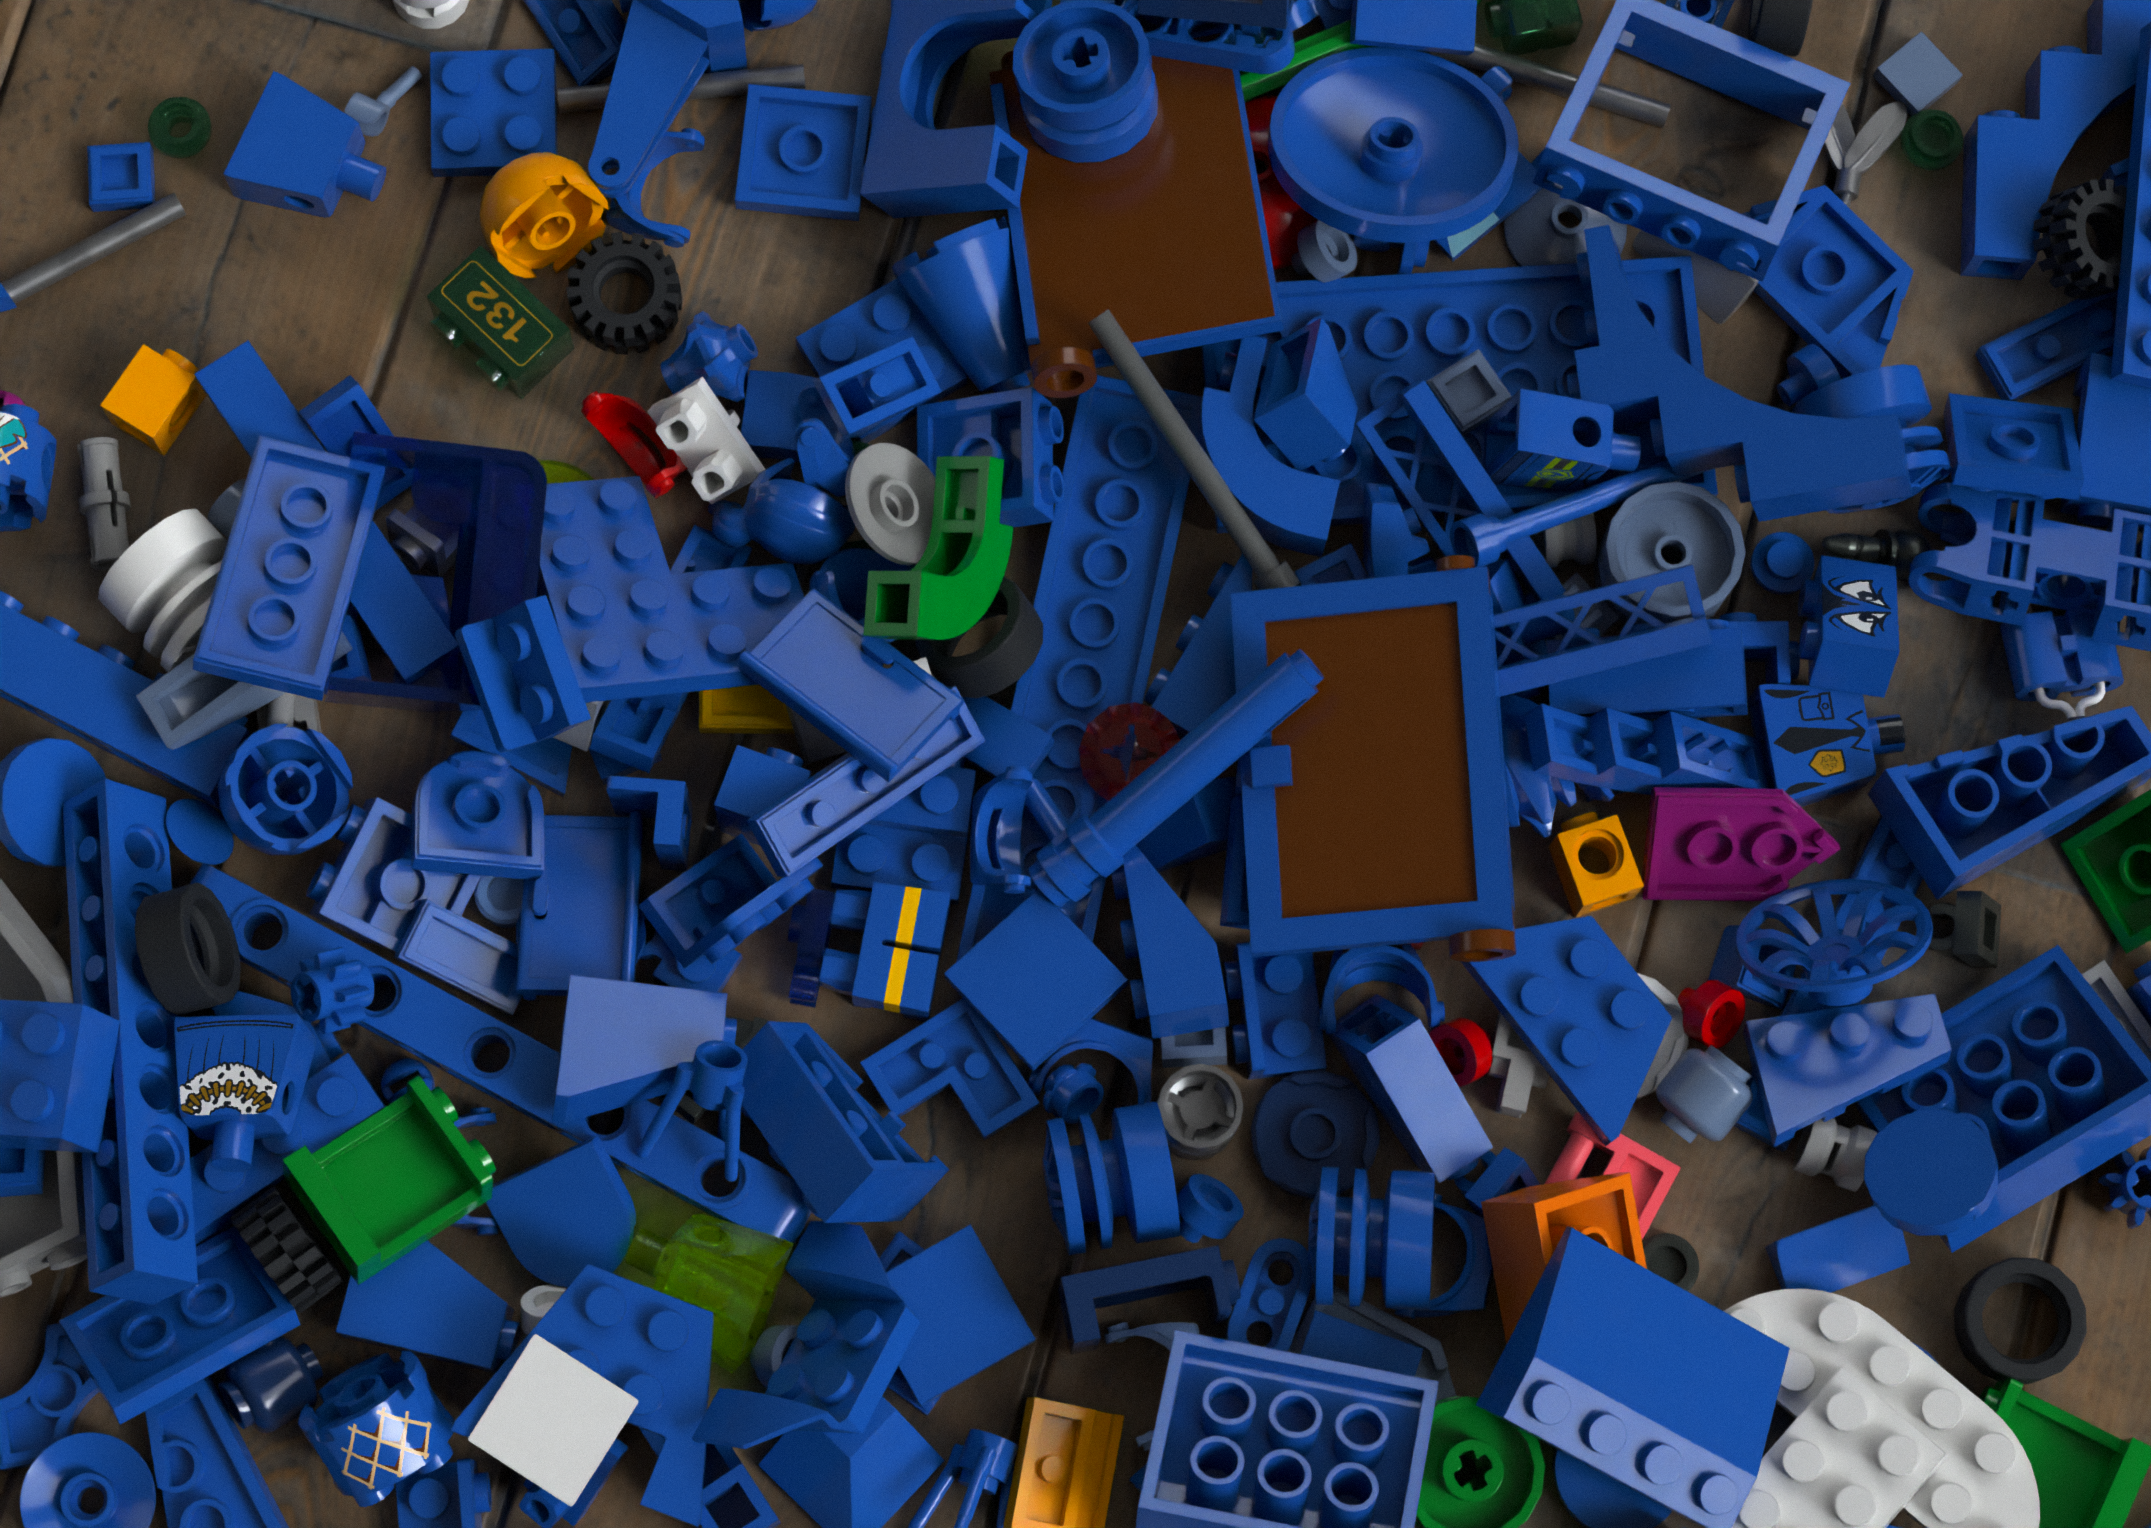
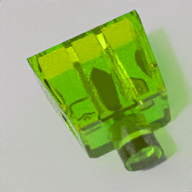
M693 1214L671 1237L670 1241L642 1228L631 1243L625 1263L656 1278L653 1286L654 1290L714 1313L711 1360L723 1369L734 1373L749 1356L763 1332L794 1243L711 1216Z

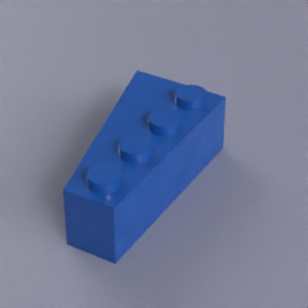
M2131 705L2054 725L2048 731L2022 737V734L2000 739L1994 745L1963 753L1962 750L1938 755L1932 761L1909 767L1907 764L1885 769L1868 792V796L1938 900L2145 784L2151 777V733Z

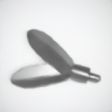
M1842 102L1823 147L1833 169L1837 173L1833 193L1849 208L1851 201L1858 198L1862 174L1867 172L1881 158L1903 130L1907 117V107L1903 102H1892L1882 106L1872 115L1856 137L1849 115Z

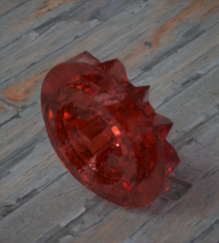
M1136 702L1109 706L1087 724L1079 747L1083 776L1096 793L1109 801L1180 741L1179 735L1167 717L1152 707ZM1130 727H1134L1137 745L1140 748L1148 749L1149 753H1157L1158 756L1157 758L1147 757L1146 761H1136L1134 771H1130V781L1128 782L1125 781L1126 772L1123 771L1122 761L1112 758L1110 754H1103L1104 749L1113 750V747L1124 746L1126 736H1130Z

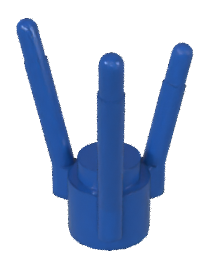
M707 1041L697 1047L693 1062L678 1063L674 1083L637 1148L636 1153L638 1157L646 1158L650 1154L686 1090H690L693 1093V1100L696 1104L708 1110L718 1111L717 1138L725 1142V1178L730 1182L737 1179L741 1106L745 1093V1088L742 1085L748 1063L747 1054L740 1047L726 1041Z
M970 1429L964 1446L954 1443L947 1465L910 1521L908 1528L925 1527L960 1471L961 1474L958 1482L968 1488L958 1512L954 1528H968L981 1494L995 1495L999 1485L1001 1486L996 1528H1003L1015 1466L1013 1463L1019 1446L998 1435L978 1429Z

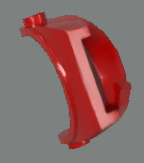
M597 391L591 393L583 400L582 414L603 435L634 473L640 476L641 481L646 486V490L655 499L671 490L675 485L673 480L688 468L682 463L680 457L673 449H667L655 431L657 428L656 423L642 406L631 398L611 393H598ZM637 426L654 442L666 462L665 467L655 451L640 435L631 429L632 427Z

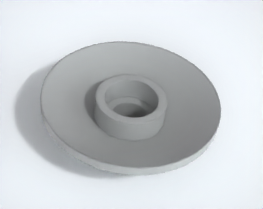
M891 443L873 444L860 451L853 458L847 471L845 493L850 515L864 540L878 554L897 564L916 565L925 552L931 533L935 476L925 463L909 450Z

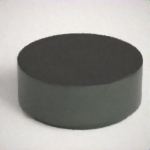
M1662 1233L1654 1235L1643 1242L1648 1270L1686 1291L1693 1287L1699 1274V1260L1694 1248L1688 1241L1675 1234Z

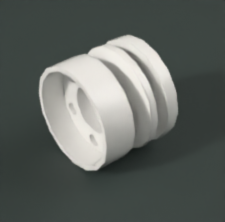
M197 509L182 510L165 518L145 532L114 563L99 588L98 599L132 634L147 631L143 647L155 658L161 657L160 665L167 672L189 658L196 651L228 543Z

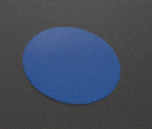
M181 799L174 802L168 808L166 813L168 834L176 847L187 857L207 865L223 863L230 857L234 846L233 835L225 819L214 808L195 799Z

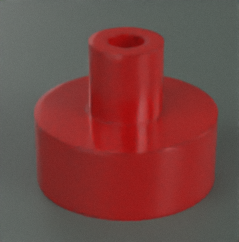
M1719 980L1706 981L1696 990L1690 987L1685 988L1677 999L1684 1013L1682 1023L1685 1034L1706 1047L1713 1045L1717 1049L1727 1044L1738 1031L1744 1018L1745 999L1743 994Z
M1454 1018L1434 1028L1429 1033L1459 1087H1463L1481 1078L1489 1071L1492 1064V1038L1485 1029L1480 1028L1475 1022L1466 1018Z

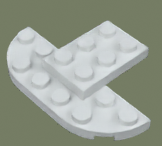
M1812 1289L1770 1291L1747 1298L1724 1310L1727 1314L1790 1348L1776 1403L1796 1419L1762 1458L1757 1479L1732 1528H1886L1901 1510L1923 1528H2039L2040 1501L2037 1482L2026 1452L2013 1431L1987 1404L1874 1311L1841 1295Z

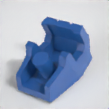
M1366 483L1363 495L1364 557L1362 560L1369 579L1436 572L1433 557L1427 556L1409 562L1430 551L1426 539L1414 536V534L1422 531L1413 507L1402 511L1392 485Z

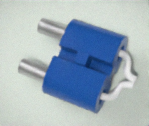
M2029 603L2022 626L2008 623L2000 625L2016 699L2020 701H2038L2048 709L2062 710L2066 714L2067 720L2085 718L2086 707L2097 704L2103 699L2105 692L2114 690L2123 684L2124 678L2116 645L2091 640L2093 615L2067 610L2063 616L2053 617L2052 611L2032 613L2031 604ZM2061 692H2070L2071 697L2091 695L2081 699L2077 703L2075 711L2067 702L2051 700L2056 699Z

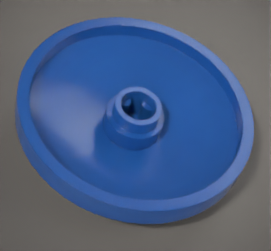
M1387 47L1347 50L1322 58L1305 67L1280 92L1272 110L1268 135V155L1274 174L1285 192L1303 210L1323 223L1345 233L1361 238L1392 243H1414L1442 239L1470 229L1483 221L1502 203L1511 187L1519 148L1517 129L1507 106L1482 79L1444 58L1416 50Z

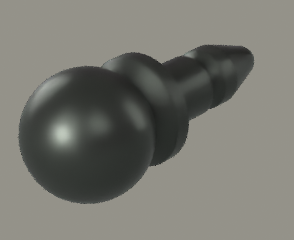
M1879 529L1872 537L1841 533L1827 536L1822 540V546L1826 550L1841 558H1853L1855 560L1868 561L1869 563L1896 566V576L1899 579H1909L1910 563L1915 556L1922 552L1931 551L1928 540L1922 534L1907 529L1894 533L1888 529Z

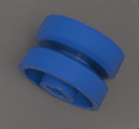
M1069 0L1045 9L1024 27L1014 46L1013 74L1021 96L1020 103L1024 120L1033 140L1052 156L1071 162H1103L1128 152L1147 136L1157 116L1158 89L1155 74L1152 70L1149 41L1140 22L1121 6L1105 1Z

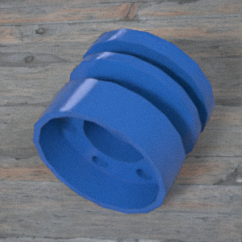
M1916 365L1886 366L1854 374L1811 392L1794 406L1792 411L1795 414L1844 419L1898 415L1904 437L1912 496L1826 510L1828 513L1845 514L1878 509L1899 503L1945 479L1953 470L1948 454L1944 450H1935L1943 441L1939 429L1931 426L1911 427L1926 417L1932 410L1921 372Z
M1157 1101L1115 1108L1112 1114V1139L1099 1140L1089 1113L1078 1115L1079 1145L1070 1146L1063 1117L1046 1120V1142L1044 1156L1042 1157L1044 1179L1052 1221L1064 1238L1068 1256L1086 1252L1083 1223L1094 1222L1101 1250L1112 1248L1113 1218L1126 1217L1131 1235L1136 1244L1180 1236L1179 1210L1165 1128Z
M1322 1167L1321 1181L1310 1206L1308 1268H1310L1316 1288L1317 1305H1333L1336 1276H1349V1306L1360 1307L1367 1278L1371 1277L1381 1278L1386 1308L1429 1310L1435 1172L1392 1170L1388 1179L1384 1199L1371 1198L1366 1168L1355 1169L1353 1197H1340V1167Z

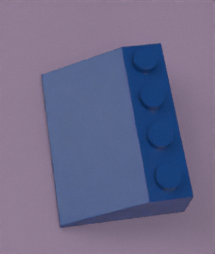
M2057 945L1941 1014L1952 1048L1947 1063L1886 1093L1875 1092L1854 1103L1869 1129L1877 1131V1134L1898 1117L1917 1110L1940 1109L1968 1117L1987 1134L1998 1162V1189L1988 1209L1975 1221L1974 1217H1972L1967 1222L1960 1224L1959 1230L1946 1235H1939L1951 1253L2150 1136L2151 1062L2060 946Z
M1567 1226L1476 1406L1701 1527L1732 1528L1757 1479L1790 1348L1574 1228Z
M1175 1330L1140 1494L1135 1528H1414L1439 1381Z

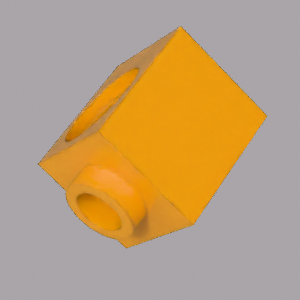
M143 344L100 406L112 425L165 456L207 395L194 375L198 372V368L188 359L168 348L161 355Z
M1589 812L1571 818L1560 825L1562 833L1556 835L1549 845V850L1574 918L1636 897L1644 887L1617 814L1599 820L1596 812ZM1584 847H1594L1601 850L1609 862L1608 872L1593 874L1585 870L1579 862L1578 851Z

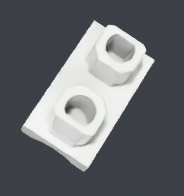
M703 376L674 395L653 404L647 411L656 423L657 428L655 431L667 449H673L680 457L682 463L688 468V472L693 477L691 484L703 501H709L710 504H713L753 482L758 474L765 470L737 428L741 419L735 410L726 411Z

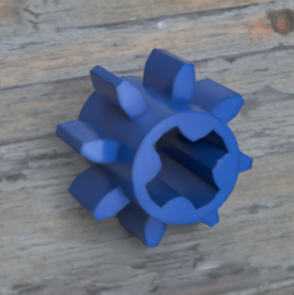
M343 947L315 953L313 958L299 962L302 973L297 974L293 978L291 999L296 1012L302 1019L308 1022L320 1020V1028L323 1034L350 1028L352 1023L366 1019L363 1008L368 1007L372 1003L375 989L372 975L363 962L360 960L346 961Z
M2151 1146L2141 1152L2137 1163L2126 1150L2116 1155L2114 1162L2120 1171L2117 1173H2107L2098 1179L2100 1184L2109 1187L2111 1200L2106 1203L2103 1209L2105 1212L2118 1209L2122 1213L2127 1214V1226L2131 1229L2142 1224L2146 1212L2151 1218V1188L2140 1198L2134 1194L2132 1189L2144 1177L2151 1186Z

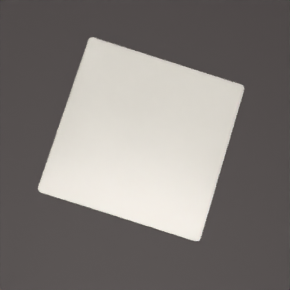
M535 1334L480 1418L468 1440L568 1506H573L638 1404V1399Z

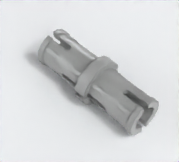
M110 437L89 438L77 444L84 495L78 499L79 512L81 515L87 516L91 551L90 565L97 570H110L124 551L129 548L125 512L131 508L130 495L128 492L123 491L118 454L119 442L117 439Z

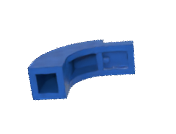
M1256 336L1242 338L1238 354L1225 353L1218 383V389L1230 392L1204 387L1198 420V442L1264 540L1289 550L1322 557L1340 480L1290 468L1273 457L1264 447L1254 425L1253 402L1268 339Z

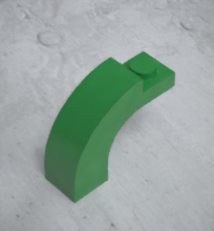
M992 456L937 457L932 527L925 552L920 561L910 571H868L864 636L880 639L909 640L952 639L971 629L986 613L1003 580L1013 536V526L1000 524L1003 459Z

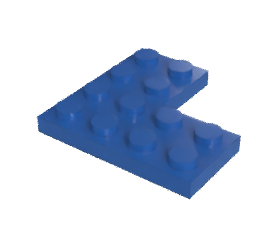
M640 476L517 486L514 506L540 595L547 596L585 703L759 685L739 670V656L743 651L751 652L804 598L792 563L671 574Z

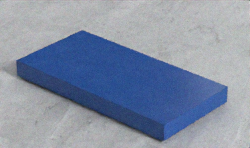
M263 436L258 437L193 658V670L307 698L323 700L383 484L385 466Z

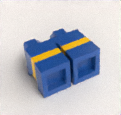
M873 882L872 892L864 890H837L831 916V928L864 934L860 955L825 949L819 978L820 986L840 994L852 996L853 1006L874 1007L901 1013L904 1018L922 1022L929 1020L939 960L941 959L950 911L951 892Z

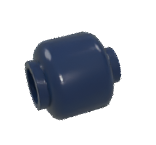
M280 1336L225 1366V1380L218 1383V1388L230 1414L242 1429L252 1426L261 1433H269L298 1418L307 1402L312 1408L316 1406L317 1387L315 1381L323 1377V1371L313 1351L305 1342L295 1347L287 1338Z

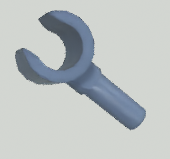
M411 66L385 91L383 90L376 100L356 92L347 103L345 113L359 123L364 135L378 136L388 121L390 109L396 104L397 100L422 78V74L417 68Z

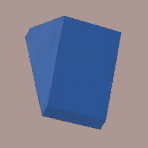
M1236 777L1214 779L1136 844L1158 873L1227 850L1231 799L1235 797Z

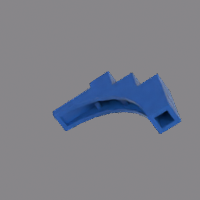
M2094 0L2087 10V54L2074 46H2056L2048 50H2041L2026 72L2025 118H2020V114L2009 110L1990 111L1976 117L1964 136L1960 276L2022 280L2035 263L2038 251L2034 252L2033 241L2039 239L2040 233L2033 231L2034 221L2042 218L2038 210L2043 203L2047 202L2058 169L2071 148L2096 122L2135 96L2140 29L2151 22V0Z
M1605 225L1584 229L1587 252L1577 253V265L1583 290L1592 289L1595 309L1584 312L1590 348L1574 350L1577 372L1567 374L1570 398L1609 405L1614 412L1613 426L1650 420L1651 436L1656 457L1666 455L1674 475L1734 465L1740 503L1751 501L1759 522L1912 496L1904 437L1897 414L1848 419L1795 414L1748 400L1710 380L1673 351L1640 311L1628 287L1619 247L1610 226Z

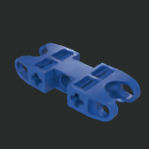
M1952 482L1934 485L1922 494L1918 507L1919 521L1928 530L1940 534L1941 540L1947 541L1954 546H1945L1944 551L1931 550L1922 552L1915 556L1910 563L1909 585L1912 591L1921 599L1959 614L2022 626L2029 603L2093 615L2091 640L2151 652V515L2114 509L2107 531L2043 519L2045 499L2035 498L2029 494L2000 490L1980 492L1966 486L1953 485ZM2012 503H2017L2016 516L2014 520H2010ZM1948 504L1958 507L1963 513L1942 512L1932 507ZM2138 527L2143 528L2142 539L2139 541V544H2136ZM1934 572L1951 577L1952 579L1935 581L1923 574ZM1996 591H2000L1998 608L1993 607ZM2126 616L2125 632H2120V622Z

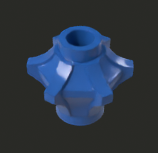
M702 311L695 315L693 323L687 326L683 343L675 350L671 357L661 362V372L673 395L703 376L716 397L739 402L745 398L744 391L747 390L750 360L758 356V350L753 338L741 324H736L731 328L720 325L708 313Z

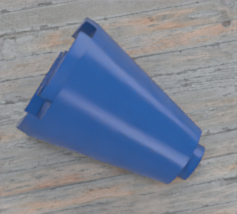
M1002 217L998 221L994 218L978 223L933 242L935 246L926 251L927 257L919 259L915 251L894 263L891 268L896 279L980 393L989 390L997 393L1026 388L1031 385L1027 374L1032 372L1025 338L1010 225L1006 217Z

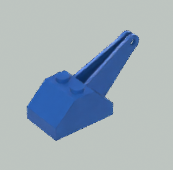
M619 0L621 12H629L593 152L588 163L590 178L605 197L617 198L623 196L632 188L704 72L716 73L747 69L744 25L738 0ZM608 169L618 170V172L613 175L605 174V171H607Z

